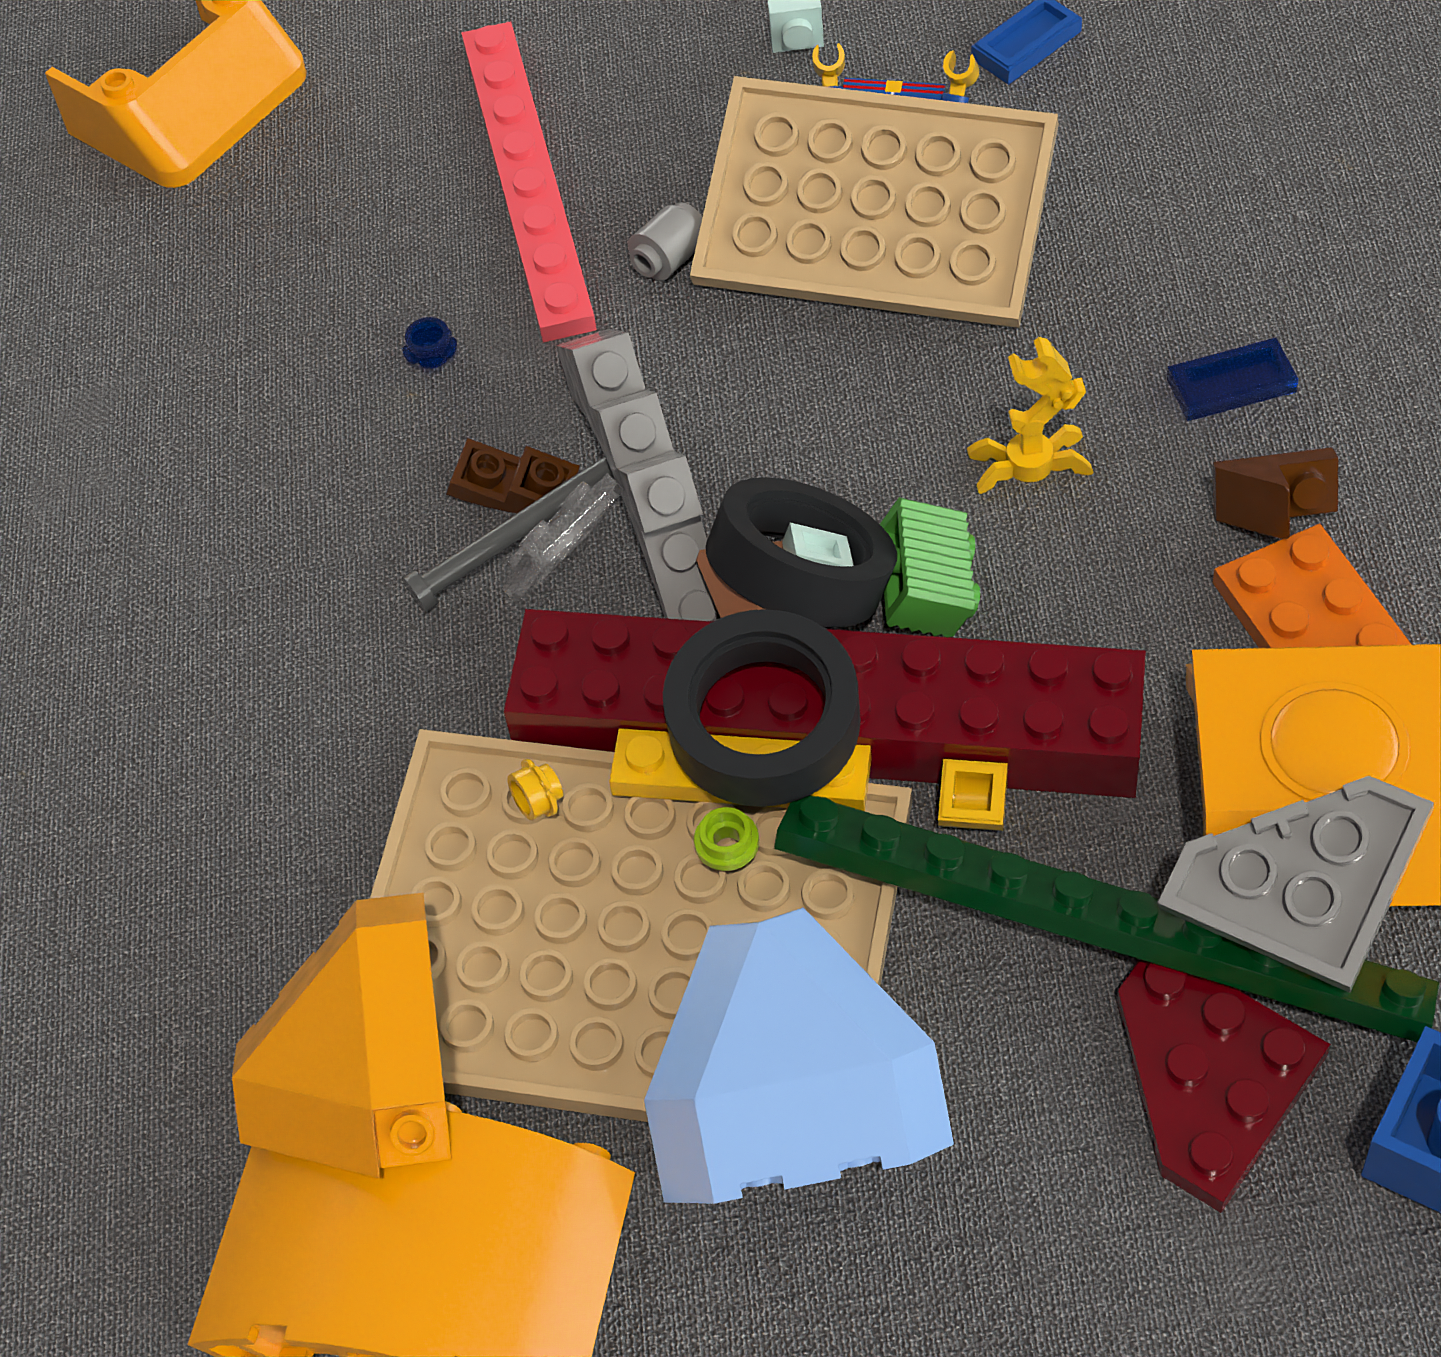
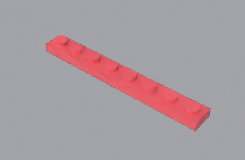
M510 21L461 32L542 341L544 343L596 331L593 309L512 23Z

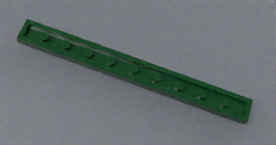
M809 795L791 802L777 829L774 846L776 850L1418 1043L1425 1026L1429 1028L1433 1026L1439 982L1418 976L1408 970L1394 969L1365 960L1349 993L1159 909V899L1145 892L1131 891L1088 878L1078 872H1067L1030 861L1014 853L1000 852L960 840L953 835L939 834L896 821L889 816L875 815L838 804L825 797Z

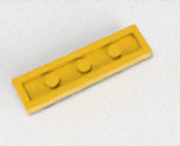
M619 728L609 780L612 795L735 804L708 793L691 780L674 755L668 732ZM711 735L722 745L748 754L774 753L785 750L800 742L796 740ZM856 745L850 759L840 773L824 787L811 794V796L825 797L835 803L865 811L871 766V746ZM790 803L767 807L788 808Z

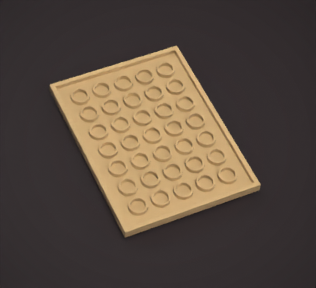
M420 729L370 899L424 893L444 1093L648 1122L644 1099L709 926L761 922L804 908L870 977L881 986L898 886L774 849L777 829L788 808L614 796L611 793L609 784L614 752ZM530 759L538 767L546 763L557 775L563 789V797L557 800L558 810L556 814L550 817L543 814L531 821L518 808L510 792L507 777L509 774L522 768V760ZM868 783L865 812L889 816L896 821L909 824L912 788ZM721 807H732L742 811L753 820L759 833V848L755 857L745 866L731 871L716 870L704 864L698 857L694 845V834L699 823L710 811ZM725 838L720 840L717 845L730 846L738 841L732 838Z

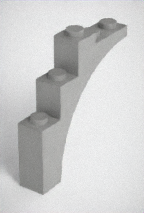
M607 329L556 345L572 400L581 408L589 421L618 485L643 551L664 617L699 621H716L721 617L696 561L699 550L706 549L707 537L700 515H703L689 465L686 456L673 449L657 393L645 389L629 332Z

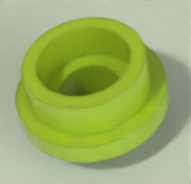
M732 807L717 808L706 814L697 826L694 834L695 850L700 860L710 868L721 871L736 870L748 864L755 857L759 848L758 829L753 820L742 811ZM725 838H732L738 841L730 846L717 845L720 840Z

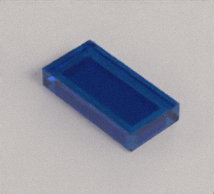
M1277 337L1168 366L1167 381L1187 422L1297 392L1299 380Z

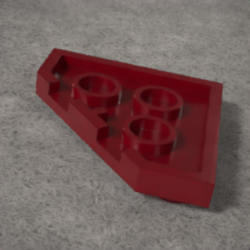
M1140 959L1118 989L1117 1005L1122 1025L1126 1028L1133 1056L1132 1064L1144 1112H1147L1155 1143L1154 1151L1160 1175L1222 1213L1327 1058L1331 1044L1234 987Z

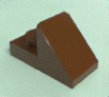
M1330 447L1213 462V502L1216 521L1276 538L1288 539L1290 537V517L1337 512V454Z

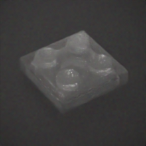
M608 473L592 488L585 481L580 483L559 505L561 509L548 523L542 520L518 545L520 549L506 563L512 570V573L501 589L518 605L599 526L624 492V489Z

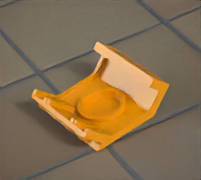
M1441 644L1192 649V664H1186V690L1194 703L1203 804V836L1211 833L1213 836L1251 823V819L1301 800H1304V802L1311 801L1341 790L1343 785L1371 776L1434 802L1432 814L1390 906L1441 905Z

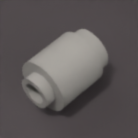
M684 202L667 205L662 208L628 240L630 261L636 271L645 277H651L655 280H666L694 255L702 215L693 206Z

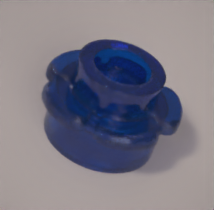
M425 317L414 321L408 326L405 331L406 345L402 348L404 358L410 364L418 363L424 369H434L442 366L447 359L455 355L457 340L451 337L452 332L444 321L434 317Z

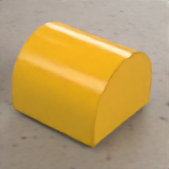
M943 759L938 826L1003 831L1008 763Z

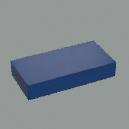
M1034 0L971 46V54H973L978 65L1009 85L1082 31V17L1056 0Z

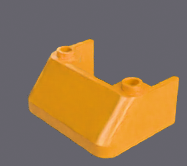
M195 0L201 20L210 25L148 78L131 69L116 68L104 73L88 87L58 69L51 67L45 72L68 134L163 187H181L194 181L300 87L306 79L307 71L301 51L262 0Z

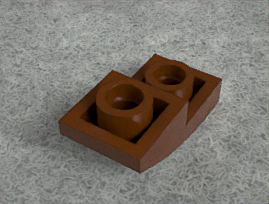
M467 438L446 495L484 507L518 513L575 476L580 466L529 446H525L520 458ZM562 511L555 517H562L564 511Z

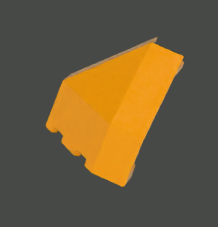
M424 893L356 900L339 920V925L316 953L313 952L279 992L277 1000L257 1024H253L236 1044L232 1084L241 1144L380 1179V1168L451 1159Z

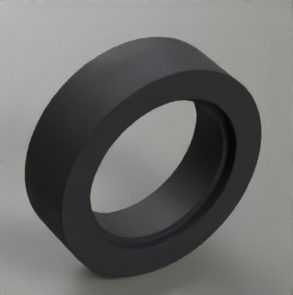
M750 478L730 486L723 497L706 542V555L710 565L716 574L738 594L764 609L780 610L801 615L826 627L851 626L869 619L879 605L897 562V550L893 540L885 529L866 512L828 491L805 483L781 478ZM790 522L847 536L854 566H832L801 558L777 546L765 536L784 539Z
M761 609L738 612L720 618L703 627L685 642L672 660L664 681V713L670 743L679 765L691 780L703 790L725 801L746 806L763 807L787 804L807 797L824 787L840 773L850 759L857 744L860 732L858 681L852 660L846 649L831 632L801 615L780 610ZM755 662H777L799 669L818 685L826 700L823 714L811 733L792 747L769 754H748L732 750L715 740L700 721L702 703L714 683L731 670Z

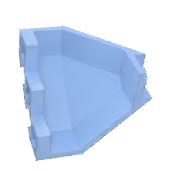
M804 908L761 922L709 926L644 1099L664 1203L715 1204L743 1198L741 1189L746 1187H760L771 1183H783L784 1189L840 1179V1171L847 1168L864 1166L871 1162H881L883 1170L910 1165L954 1145L935 1042Z

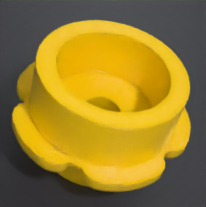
M530 759L522 760V768L509 774L507 777L510 792L518 808L531 821L543 814L548 817L556 814L558 810L557 800L563 797V789L557 775L546 763L538 767Z

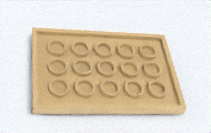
M734 76L690 271L691 281L693 285L1020 328L1059 125L1058 114Z

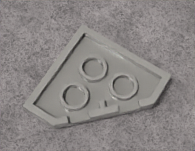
M1366 776L1343 785V789L1308 802L1301 800L1251 819V823L1215 836L1211 833L1185 843L1158 901L1159 909L1350 993L1432 814L1434 802L1374 777Z

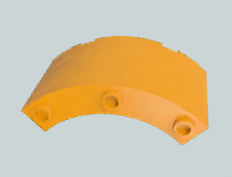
M446 1101L451 1159L380 1168V1179L251 1146L187 1345L214 1357H313L314 1354L338 1355L339 1357H592L635 1172L611 1161V1154L600 1146L590 1143H575L572 1145L511 1124L462 1113L459 1107Z

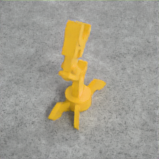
M1038 337L1033 340L1038 357L1033 360H1022L1014 353L1008 356L1014 380L1043 395L1029 410L1023 412L1010 409L1008 411L1012 428L1020 434L1014 436L1009 441L1007 447L989 438L976 441L967 447L968 456L973 460L986 462L993 458L998 461L994 462L978 481L976 486L979 494L994 488L997 481L1009 480L1012 477L1023 482H1037L1046 478L1051 470L1063 471L1071 468L1075 474L1092 475L1094 473L1091 463L1073 449L1059 451L1064 445L1068 448L1082 439L1083 435L1079 427L1064 424L1050 438L1042 434L1044 425L1062 408L1064 410L1075 408L1086 393L1082 377L1072 380L1068 362L1046 338Z

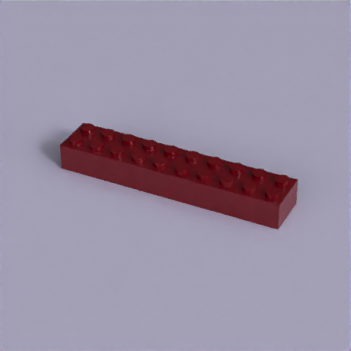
M525 609L503 711L511 740L615 752L619 728L668 732L663 707V688L667 671L672 660L685 642L696 632L714 621ZM827 629L846 649L856 671L860 705V732L856 745L871 746L869 778L941 784L943 759L1008 763L1007 789L1136 798L1141 745L1145 650ZM755 662L731 670L714 683L702 703L700 721L710 735L801 741L812 732L819 722L826 700L818 685L799 669L777 662Z

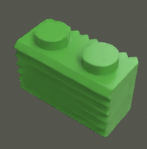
M899 497L884 517L880 525L889 534L897 550V562L884 591L886 623L889 627L898 625L900 629L909 627L912 632L920 630L922 634L931 632L933 636L942 634L944 637H953L966 619L974 616L980 601V587L971 580L973 571L970 569L975 553V538L967 531L968 522H966L968 513Z

